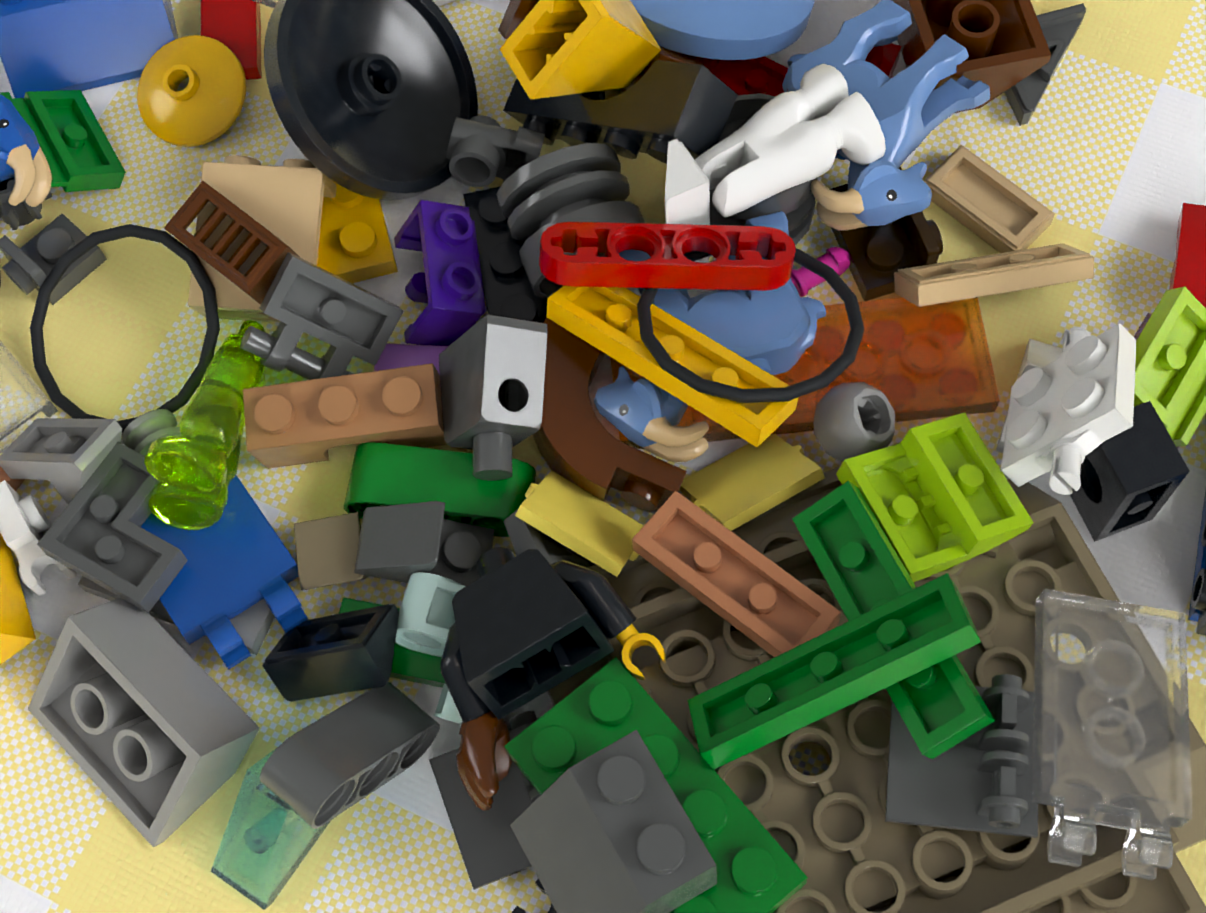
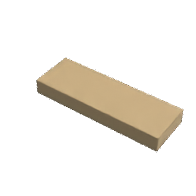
M1062 243L898 269V272H894L895 294L921 307L1094 278V257L1090 256L1089 253Z

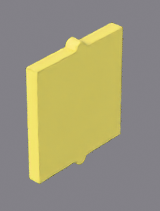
M773 432L758 447L748 443L686 477L681 484L680 490L693 504L730 531H733L825 479L822 468L805 456L801 445L792 446Z
M552 470L539 485L535 483L530 484L525 493L526 499L515 514L519 519L618 577L628 560L634 561L639 556L633 550L632 538L644 525Z

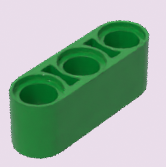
M376 442L362 443L356 446L344 510L347 513L359 512V517L362 519L363 512L368 507L440 501L445 503L443 519L495 529L494 536L509 537L503 521L514 513L526 499L525 493L530 484L535 483L536 470L530 464L512 458V477L494 481L481 480L473 476V453Z

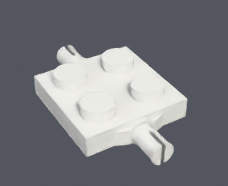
M1120 323L1098 336L1091 335L1089 331L1081 327L1070 328V333L1066 330L1062 337L1063 349L1060 357L1043 368L1035 367L1028 370L1011 386L1001 471L1018 487L1046 472H1051L1049 486L1053 491L1062 495L1072 494V488L1078 491L1081 486V464L1085 456L1104 441L1133 426L1136 339Z

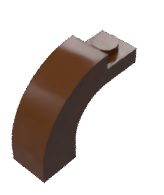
M546 317L544 324H547V349L543 416L539 431L533 434L542 457L552 471L602 501H605L612 487L620 491L621 497L634 507L645 511L659 509L675 491H679L687 471L623 443L604 428L592 408L589 387L605 353Z

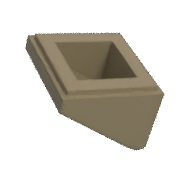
M359 512L294 523L298 576L301 590L358 581L368 577L367 575L354 573L361 531Z

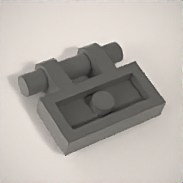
M288 252L259 307L264 314L279 320L280 323L276 331L271 335L253 326L248 327L241 340L240 348L260 357V364L269 369L280 372L284 368L308 380L350 375L354 373L346 369L353 356L374 366L376 365L404 311L399 306ZM303 332L330 344L326 354L319 358L296 347Z

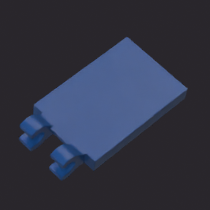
M204 427L188 435L187 438L178 441L149 458L169 469L176 481L142 524L141 528L179 548L188 559L159 598L188 645L207 635L229 670L252 656L230 619L264 599L285 633L308 620V617L301 608V603L288 585V583L299 577L297 563Z

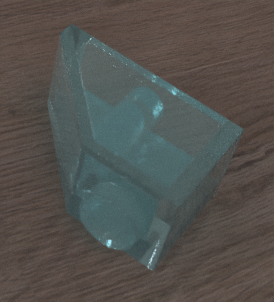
M275 750L247 769L211 869L213 874L264 910L274 902L330 823L329 821L317 829L311 828L260 782L261 770Z

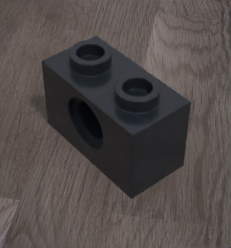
M1151 401L1135 406L1133 426L1101 443L1085 456L1081 464V486L1078 491L1072 488L1073 493L1070 494V497L1094 542L1153 520L1190 472Z

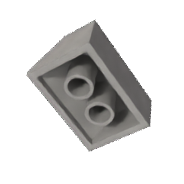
M122 598L68 616L28 707L31 714L152 847L163 843L236 773L260 729L149 613L144 612Z

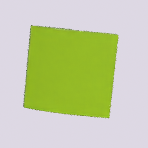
M965 412L910 428L901 443L845 459L836 473L841 484L849 480L860 490L913 582L947 570L987 552L1025 532L1034 523Z

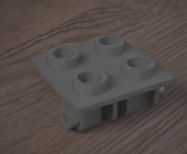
M1009 674L992 677V687L990 688L975 686L995 721L934 759L922 755L891 699L885 822L1032 838L1038 837L1039 692H1030L1022 689V679Z
M535 711L520 713L509 720L511 728L508 729L510 740L514 739L540 718H537ZM458 748L429 759L472 887L475 890L532 867L510 825L541 795L512 760L508 775L499 781V790L497 794L493 795L494 802L492 803V808L487 811L479 809L466 792L460 778L456 761Z

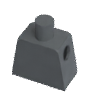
M487 314L439 354L444 440L450 447L473 449V476L477 479L494 481L512 477V447L540 429L543 416L547 324Z

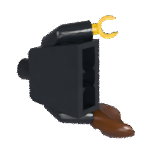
M504 547L486 551L480 556L476 565L480 578L459 590L452 600L455 623L449 628L440 662V670L463 721L459 731L461 743L456 753L458 772L466 792L475 805L483 811L492 808V803L494 802L493 795L497 794L499 790V781L508 775L512 764V759L504 747L511 740L508 726L503 717L614 652L615 650L609 641L614 637L623 646L622 661L633 677L645 680L640 670L632 664L631 659L633 652L641 646H650L655 649L659 658L664 664L666 663V654L661 642L654 635L639 633L632 623L637 618L601 573L567 560L549 564L538 549H528L516 557L511 550Z

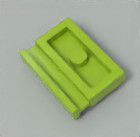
M1185 286L1165 291L1136 340L1134 407L1151 401L1176 447L1188 445L1206 413V308Z

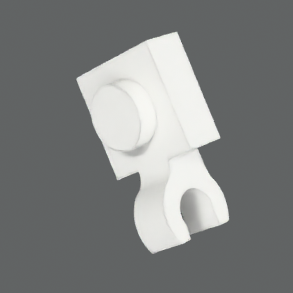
M4 480L0 482V533L6 545L14 551L20 565L19 573L23 583L35 594L42 596L47 593L40 578L46 566L57 564L61 572L69 579L76 577L77 572L47 556L37 545L44 536L43 531L51 527L44 510L32 494L22 498Z

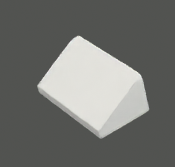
M674 139L668 142L666 224L710 225L709 179L684 144L679 142L678 139ZM710 256L694 262L708 263Z

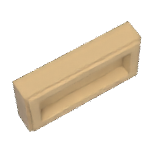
M960 145L924 180L931 189V201L999 253L1027 249L1051 225L1055 213L963 145Z

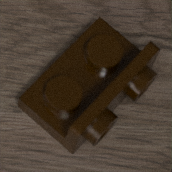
M848 184L830 190L844 192L848 190ZM922 211L907 215L886 225L866 226L848 231H839L831 227L839 247L846 249L850 255L849 269L864 302L894 293V272H898V269L936 264L939 255L943 252L942 236L937 224L932 219L926 220Z

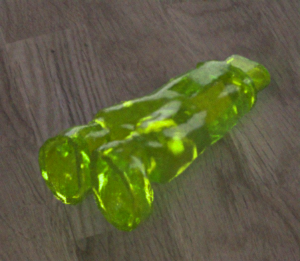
M244 321L238 334H230L226 337L222 346L212 357L196 393L182 415L179 424L181 436L159 438L151 443L144 460L146 469L160 481L156 484L148 505L155 516L171 526L186 530H200L212 526L221 519L228 501V485L237 474L241 442L245 426L243 389L262 387L265 383L266 367L260 364V357L240 348L241 340L248 327L253 326L265 332L264 327L256 321Z

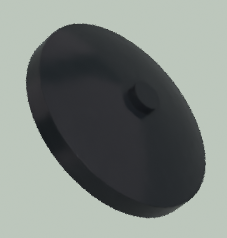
M279 0L273 9L268 22L264 44V66L268 88L284 128L304 156L318 170L340 186L354 193L380 200H400L414 197L442 184L452 176L449 169L450 159L445 157L456 117L470 120L472 117L478 116V99L475 78L465 48L452 24L433 0Z

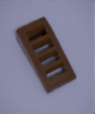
M204 181L199 184L164 227L165 230L260 305L287 253L290 252L300 257L282 240ZM208 202L212 203L216 209L193 236L186 229ZM226 216L230 217L233 220L214 245L208 248L204 244ZM245 229L250 234L226 262L221 256L242 230ZM260 242L263 243L267 248L245 275L240 273L238 269Z

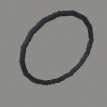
M127 224L93 232L61 255L39 289L30 325L34 368L51 401L73 419L107 418L86 414L61 393L46 364L43 325L51 293L70 264L100 243L126 237L162 243L187 262L203 291L207 330L199 363L179 394L158 409H168L174 413L186 405L211 368L220 331L215 287L198 256L166 231ZM137 417L117 421L122 428V432Z
M796 248L794 262L824 278L845 303L851 330L843 354L820 375L785 388L741 389L703 379L671 359L653 334L650 307L659 288H644L637 304L641 340L663 370L698 392L740 403L790 401L827 387L854 362L864 333V325L856 295L834 269ZM691 251L684 254V256L691 261H696L711 256V254Z

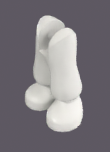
M821 64L804 73L800 81V89L775 96L741 128L705 151L695 161L709 179V190L715 189L712 196L713 205L726 218L744 211L786 189L823 175L832 167L837 150L840 148L854 163L869 165L884 156L886 145L880 124L863 95L855 92L849 96L847 82L842 73L833 66Z

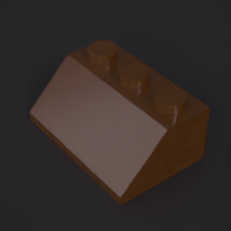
M891 0L907 10L911 15L912 24L898 35L899 39H897L898 44L902 46L901 53L906 68L915 63L945 34L964 46L969 57L957 65V73L940 80L934 89L939 88L950 78L957 81L962 76L972 81L980 80L990 87V100L976 108L961 110L955 113L983 107L1047 64L1051 58V52L1031 0Z

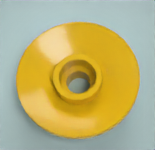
M199 35L175 39L160 48L144 67L137 91V101L141 117L147 127L167 143L181 147H195L207 144L223 135L238 118L245 101L246 78L239 59L227 46L218 40ZM189 77L186 88L178 91L181 82Z

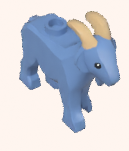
M881 0L872 9L843 22L837 37L830 44L808 54L794 55L787 61L789 69L782 84L784 92L800 89V81L804 73L821 64L833 66L844 76L849 96L858 92L869 103L885 138L886 150L884 156L869 165L854 163L843 153L841 148L837 150L839 155L850 161L847 191L838 192L830 190L817 179L811 183L812 194L818 201L816 206L817 215L827 226L839 231H848L866 226L886 225L928 208L931 203L932 192L930 187L922 180L927 171L926 163L922 161L906 170H900L899 167L929 133L957 111L973 109L990 100V87L980 80H969L964 76L960 77L957 81L950 78L939 88L934 89L940 80L957 73V65L969 57L964 46L945 34L915 63L891 79L874 64L865 61L868 53L874 47L884 46L899 39L898 35L912 24L910 13L891 0Z
M783 211L746 220L745 226L772 227L785 232L789 236L788 220ZM633 249L624 250L619 253L622 258L631 261H645L651 258L647 253ZM729 255V260H735L736 256ZM791 277L784 286L775 290H712L690 298L687 289L659 288L652 302L655 306L771 375L788 372L798 362L805 350L813 345L817 332V320L826 316V308L820 301L799 296ZM637 288L642 295L644 288ZM624 366L619 367L618 378L614 383L597 390L594 403L599 413L612 423L629 441L643 447L652 454L667 461L687 462L701 456L708 449V442L703 438L709 430L707 422H699L686 427L677 426L688 405L647 379L640 378L633 382Z

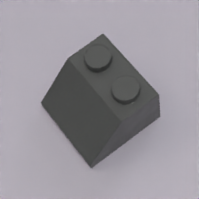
M637 730L568 768L510 825L557 913H669L717 884L716 863Z

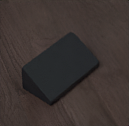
M387 604L305 620L283 635L266 657L262 666L283 698L287 701L384 687L389 681L392 671L399 611L395 604Z

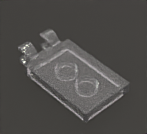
M1044 589L1037 598L1035 615L1032 802L1054 806V816L1047 844L1048 861L1050 863L1080 867L1082 865V855L1093 856L1095 854L1097 843L1095 824L1127 830L1121 858L1123 875L1154 880L1157 878V868L1170 869L1172 867L1173 843L1170 826L1181 828L1192 820L1185 613Z

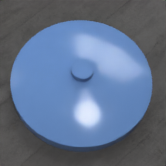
M630 0L659 46L682 54L718 60L755 59L777 53L789 47L805 31L815 0Z

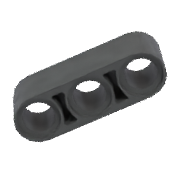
M387 682L384 687L370 689L286 739L265 763L259 777L260 782L311 828L317 829L412 766L430 747L439 732L440 724L391 682Z

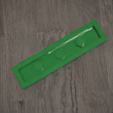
M849 480L792 518L848 621L917 588L860 490ZM957 655L886 688L920 752L930 759L936 758L995 721Z
M946 573L688 699L700 755L715 770L981 643L960 592L949 574Z

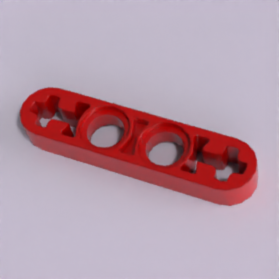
M561 222L548 227L542 233L539 266L541 273L549 281L563 286L767 291L778 289L789 281L796 246L793 239L785 232L765 226ZM633 249L643 251L651 258L645 261H631L622 258L619 253L624 250ZM691 251L706 252L711 254L716 260L708 263L694 262L687 259L684 254ZM598 252H605V257H598ZM564 253H575V255H565ZM729 255L736 256L735 260H729Z

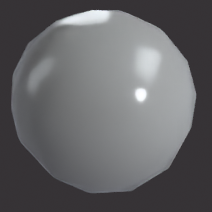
M865 382L841 383L830 389L817 403L813 422L814 435L825 453L843 462L845 459L888 447L895 433V412L885 394Z

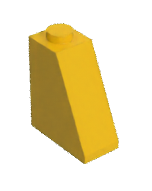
M539 0L501 46L500 51L528 97L532 100L627 88L658 55L661 48L630 0Z

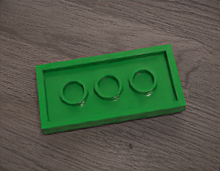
M617 657L504 746L509 757L539 794L542 795L568 768L631 732L638 731L716 863L717 884L669 913H773L807 883L808 877L717 772L709 766L697 749Z

